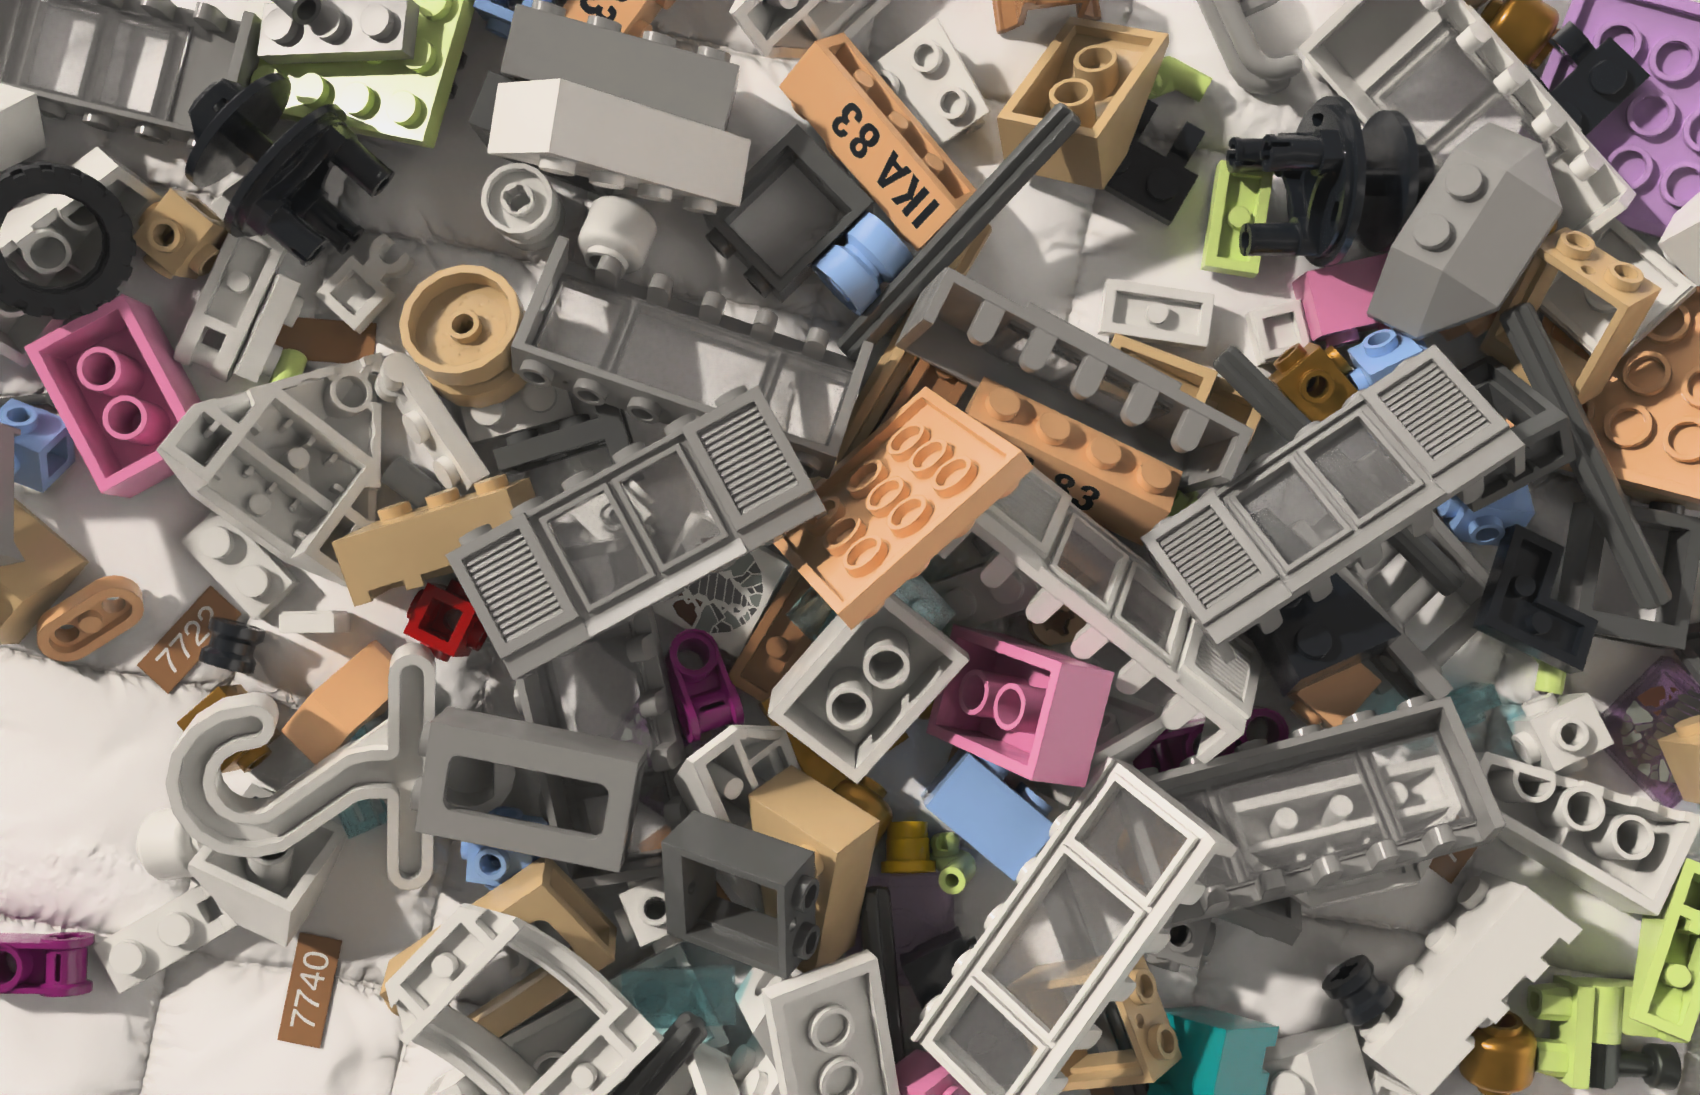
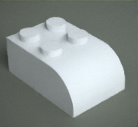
M892 594L885 600L879 612L871 618L861 621L852 630L837 615L772 689L767 716L858 784L969 662V654L901 599Z

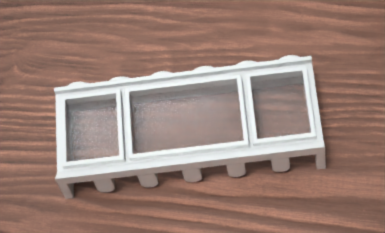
M1107 756L1104 762L1097 764L1089 771L1085 788L1082 787L1083 792L1070 810L1064 811L1053 822L1049 830V837H1051L1038 856L1031 858L1020 869L1016 878L1018 885L1005 903H1001L991 911L984 922L985 932L974 948L967 950L958 958L951 971L953 978L943 992L932 998L921 1011L919 1017L921 1023L910 1039L913 1042H919L971 1095H1058L1068 1083V1078L1060 1070L1075 1050L1090 1049L1100 1039L1102 1030L1094 1023L1110 1001H1125L1135 990L1136 982L1128 975L1144 953L1157 954L1168 944L1171 935L1163 929V926L1179 904L1193 905L1203 895L1206 887L1197 879L1215 854L1232 858L1238 849L1130 763Z

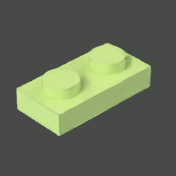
M1226 160L1219 161L1215 170L1200 270L1254 278L1258 275L1261 256H1243L1239 248V235L1241 226L1245 223H1266L1274 172L1230 173Z

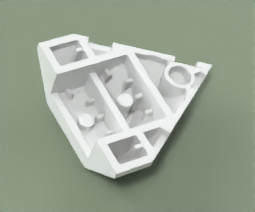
M382 352L364 356L359 360L338 366L332 365L249 388L245 392L227 397L213 398L195 403L156 450L191 496L283 562L347 587L331 542L377 521V490L381 488L382 403H378L375 381L382 366Z

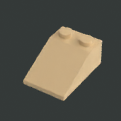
M1070 16L997 116L1004 160L1056 104L1063 103L1079 117L1081 121L1080 127L1035 175L1103 190L1128 153L1169 45V34Z

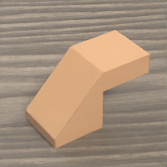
M377 640L370 642L310 694L281 729V732L315 765L351 740L363 725L384 714L388 709V675L392 654Z

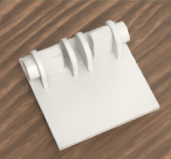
M937 17L872 64L873 68L940 147L964 130L966 134H971L980 129L985 124L983 117L991 112Z

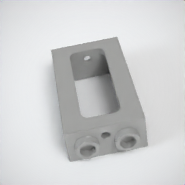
M447 706L431 722H427L424 725L420 736L418 752L420 756L426 758L423 776L417 778L410 800L411 810L417 811L414 832L619 873L630 852L648 746ZM463 756L601 784L606 787L609 794L603 831L595 835L451 806L447 801L446 793L452 758Z

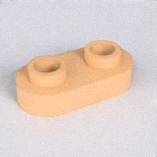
M117 575L105 576L93 581L41 615L36 626L39 650L46 657L62 662L79 660L89 655L140 621L144 612L140 587L133 580ZM119 597L116 600H108L107 598ZM63 625H73V626H74L73 628H70V629H62V628H60V627L63 626Z

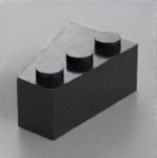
M1268 508L1251 515L1252 519L1288 565L1311 551ZM1337 573L1330 576L1333 590L1326 598L1314 602L1307 593H1304L1279 609L1283 623L1275 631L1264 634L1257 624L1247 630L1283 697L1381 654L1402 635Z

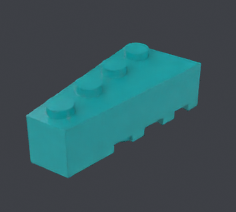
M1204 1006L1164 1008L1169 1023L1176 1033L1178 1046L1183 1058L1154 1083H1149L1147 1095L1266 1094L1270 1073L1262 1067L1266 1048L1276 1046L1279 1026Z

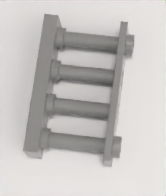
M1379 450L1353 462L1389 499L1410 486L1404 479V473L1391 459L1384 457ZM1344 498V501L1353 510V512L1357 516L1360 515V513ZM1433 510V526L1424 534L1465 574L1466 580L1456 592L1469 605V608L1425 651L1419 650L1405 634L1404 625L1438 591L1422 576L1388 610L1383 609L1368 592L1367 583L1399 554L1387 540L1381 543L1383 558L1372 568L1364 570L1357 562L1351 568L1344 567L1336 572L1402 634L1381 654L1369 660L1405 700L1418 696H1429L1430 700L1434 701L1445 698L1454 689L1442 676L1443 671L1441 667L1478 631L1472 627L1489 577V573ZM1329 514L1314 527L1309 526L1304 519L1288 526L1311 550L1341 531V528Z

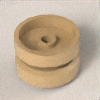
M457 265L435 272L416 286L404 303L399 321L402 345L441 397L458 406L483 408L506 401L523 389L527 383L519 374L512 372L511 345L524 317L525 310L518 295L502 275L484 266Z

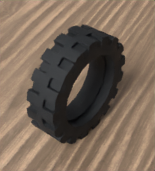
M38 161L33 162L31 165L21 166L19 164L4 170L5 173L0 175V228L7 213L21 200L41 193L61 194L81 202L95 216L102 232V251L95 267L79 281L62 287H47L36 285L19 277L7 265L0 250V300L10 307L14 306L21 309L27 315L39 318L41 315L51 316L56 320L71 319L70 315L80 312L83 316L98 310L96 306L107 300L110 302L120 292L117 288L123 280L127 282L131 276L133 267L130 264L132 256H136L137 250L136 241L133 239L132 229H134L132 221L124 211L119 199L98 180L69 165Z

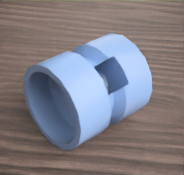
M865 212L845 232L846 244L844 246L831 245L812 264L815 274L831 293L849 310L859 316L881 294L879 285L882 282L891 283L913 259L911 252L901 239L883 221L870 212Z

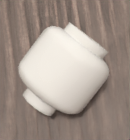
M624 193L602 196L594 200L577 238L578 247L584 256L585 263L593 270H596L602 255H610L621 262L622 277L625 274H631L640 270L643 266L657 232L656 223L652 215L645 209L643 202L635 196Z
M167 808L147 816L140 827L135 847L137 857L149 875L157 880H176L193 877L188 871V864L203 844L191 838L172 814L171 808Z

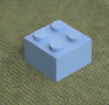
M959 748L920 795L922 801L930 812L1015 881L1024 864L1035 857L1050 839L1049 830L1053 822L1047 816L1053 808L1022 781L1015 789L1003 780L1009 773L1007 769Z

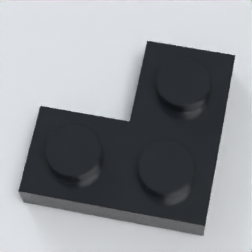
M1519 524L1504 528L1505 535L1500 540L1472 628L1568 674L1583 672L1598 620L1550 597L1565 547Z

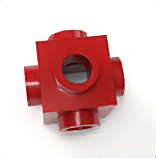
M451 578L448 586L427 582L425 588L418 591L408 609L407 618L409 621L403 634L420 641V644L428 647L436 659L448 662L451 656H469L472 649L479 651L488 637L459 580ZM459 610L462 612V615L453 630L449 626L448 618L453 611Z

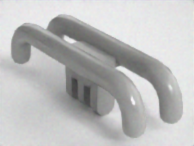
M1196 0L1230 75L1240 87L1250 93L1260 95L1277 93L1286 89L1290 84L1291 77L1300 73L1302 60L1299 56L1292 54L1276 59L1265 55L1260 49L1246 17L1264 10L1280 0Z

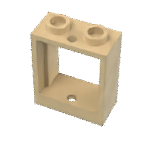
M1564 227L1547 235L1499 309L1479 349L1486 355L1493 356L1531 386L1499 318L1500 314L1505 310L1520 303H1531L1537 312L1558 270H1560L1617 308L1588 362L1548 335L1582 405L1602 392L1662 288L1646 279L1642 271L1636 266L1619 261L1597 247L1593 239L1588 235Z
M1104 955L1036 966L1006 988L1052 1030L1069 1006L1063 987L1084 984ZM1144 955L1128 975L1136 982L1135 990L1125 1001L1116 1002L1133 1049L1088 1054L1087 1049L1075 1050L1060 1070L1068 1078V1083L1061 1092L1154 1083L1183 1058L1178 1046L1176 1033L1169 1023L1157 991L1155 978L1149 971ZM1025 1036L1033 1056L1038 1047Z

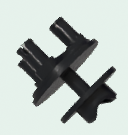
M279 73L265 75L247 87L222 78L209 85L193 101L188 111L196 144L186 163V178L197 187H207L226 177L249 157L256 164L239 186L227 208L224 217V228L226 231L238 238L244 236L252 237L259 234L265 236L268 234L297 258L304 267L312 264L322 254L328 242L341 255L345 254L351 248V245H349L350 241L355 244L362 236L364 229L360 225L355 224L327 200L329 193L325 191V183L332 167L336 165L371 197L377 196L386 188L393 179L395 172L357 140L358 136L348 129L347 124L344 122L347 119L345 111L336 104H327L312 111L294 124L274 143L267 136L280 119L291 95L290 82Z
M1325 96L1319 99L1304 115L1296 133H1278V136L1266 134L1263 138L1232 137L1228 146L1230 149L1235 150H1227L1226 164L1230 173L1274 172L1277 177L1282 178L1286 188L1289 222L1243 224L1239 235L1240 253L1243 256H1305L1311 264L1317 267H1331L1340 262L1350 249L1356 233L1361 243L1372 252H1388L1436 177L1435 163L1426 145L1417 144L1413 129L1408 119L1401 112L1396 110L1378 111L1370 117L1363 129H1361L1354 108L1341 96Z

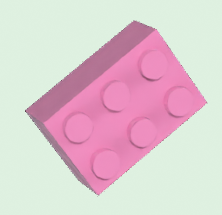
M121 294L110 302L97 307L98 310L76 318L24 346L99 491L102 494L132 498L174 475V472L156 449L193 404L201 402L181 363L173 359L175 351L151 306Z
M953 624L950 639L968 652L970 660L934 699L926 733L1031 781L1085 788L1115 672L1006 634Z

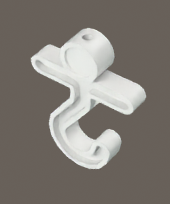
M414 642L397 648L391 657L389 667L388 719L360 739L350 740L270 797L252 799L242 797L233 792L223 780L221 764L226 758L236 752L260 748L270 741L274 735L279 718L277 703L265 693L251 692L224 697L196 714L178 739L171 753L165 786L172 814L191 838L219 854L256 858L286 851L357 801L382 799L387 805L388 878L394 886L402 890L410 891L424 886L431 878L433 871L434 835L414 832L417 811L411 810L410 800L414 784L419 776H423L426 757L420 756L418 752L420 736L424 725L435 718L436 662L433 653L423 644ZM463 756L453 757L446 793L448 803L455 807L489 813V811L500 806L512 791L515 767Z

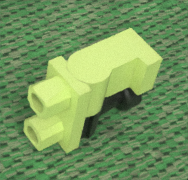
M1553 975V983L1535 984L1528 987L1527 1008L1529 1015L1537 1019L1551 1020L1550 1038H1536L1535 1072L1552 1076L1571 1088L1589 1090V1087L1606 1090L1613 1088L1617 1084L1619 1077H1642L1644 1082L1651 1088L1674 1090L1679 1085L1681 1079V1061L1675 1047L1671 1044L1648 1043L1643 1047L1641 1053L1621 1049L1622 1034L1655 1037L1666 1042H1688L1629 1018L1634 979L1573 978L1565 975Z

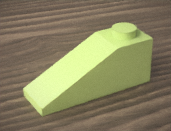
M1685 858L1659 916L1642 914L1629 1018L1690 1042L1700 1012V863Z

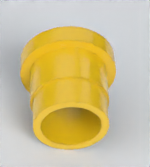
M890 822L887 828L886 861L881 862V873L936 872V861L930 860L928 822Z

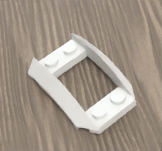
M468 903L462 904L385 983L390 1008L394 1005L397 1006L403 1033L398 1038L406 1046L413 1042L442 1058L472 1080L488 1095H607L664 1039L603 975L569 948L518 917ZM506 946L521 953L553 975L600 1018L542 1076L496 1035L448 1006Z

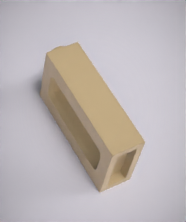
M538 858L472 903L475 906L518 917L529 924L538 920L548 922L571 946L569 949L598 972L615 961L617 927L553 859ZM439 927L388 962L380 996L384 999L390 1011L399 1016L397 1006L394 1005L390 1008L385 983ZM540 967L467 1017L499 1038L570 991V989Z

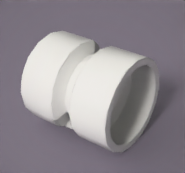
M510 163L497 168L487 178L482 188V208L486 218L512 246L524 251H538L549 247L556 241L565 226L566 211L561 198L553 189V186L537 168L526 163Z

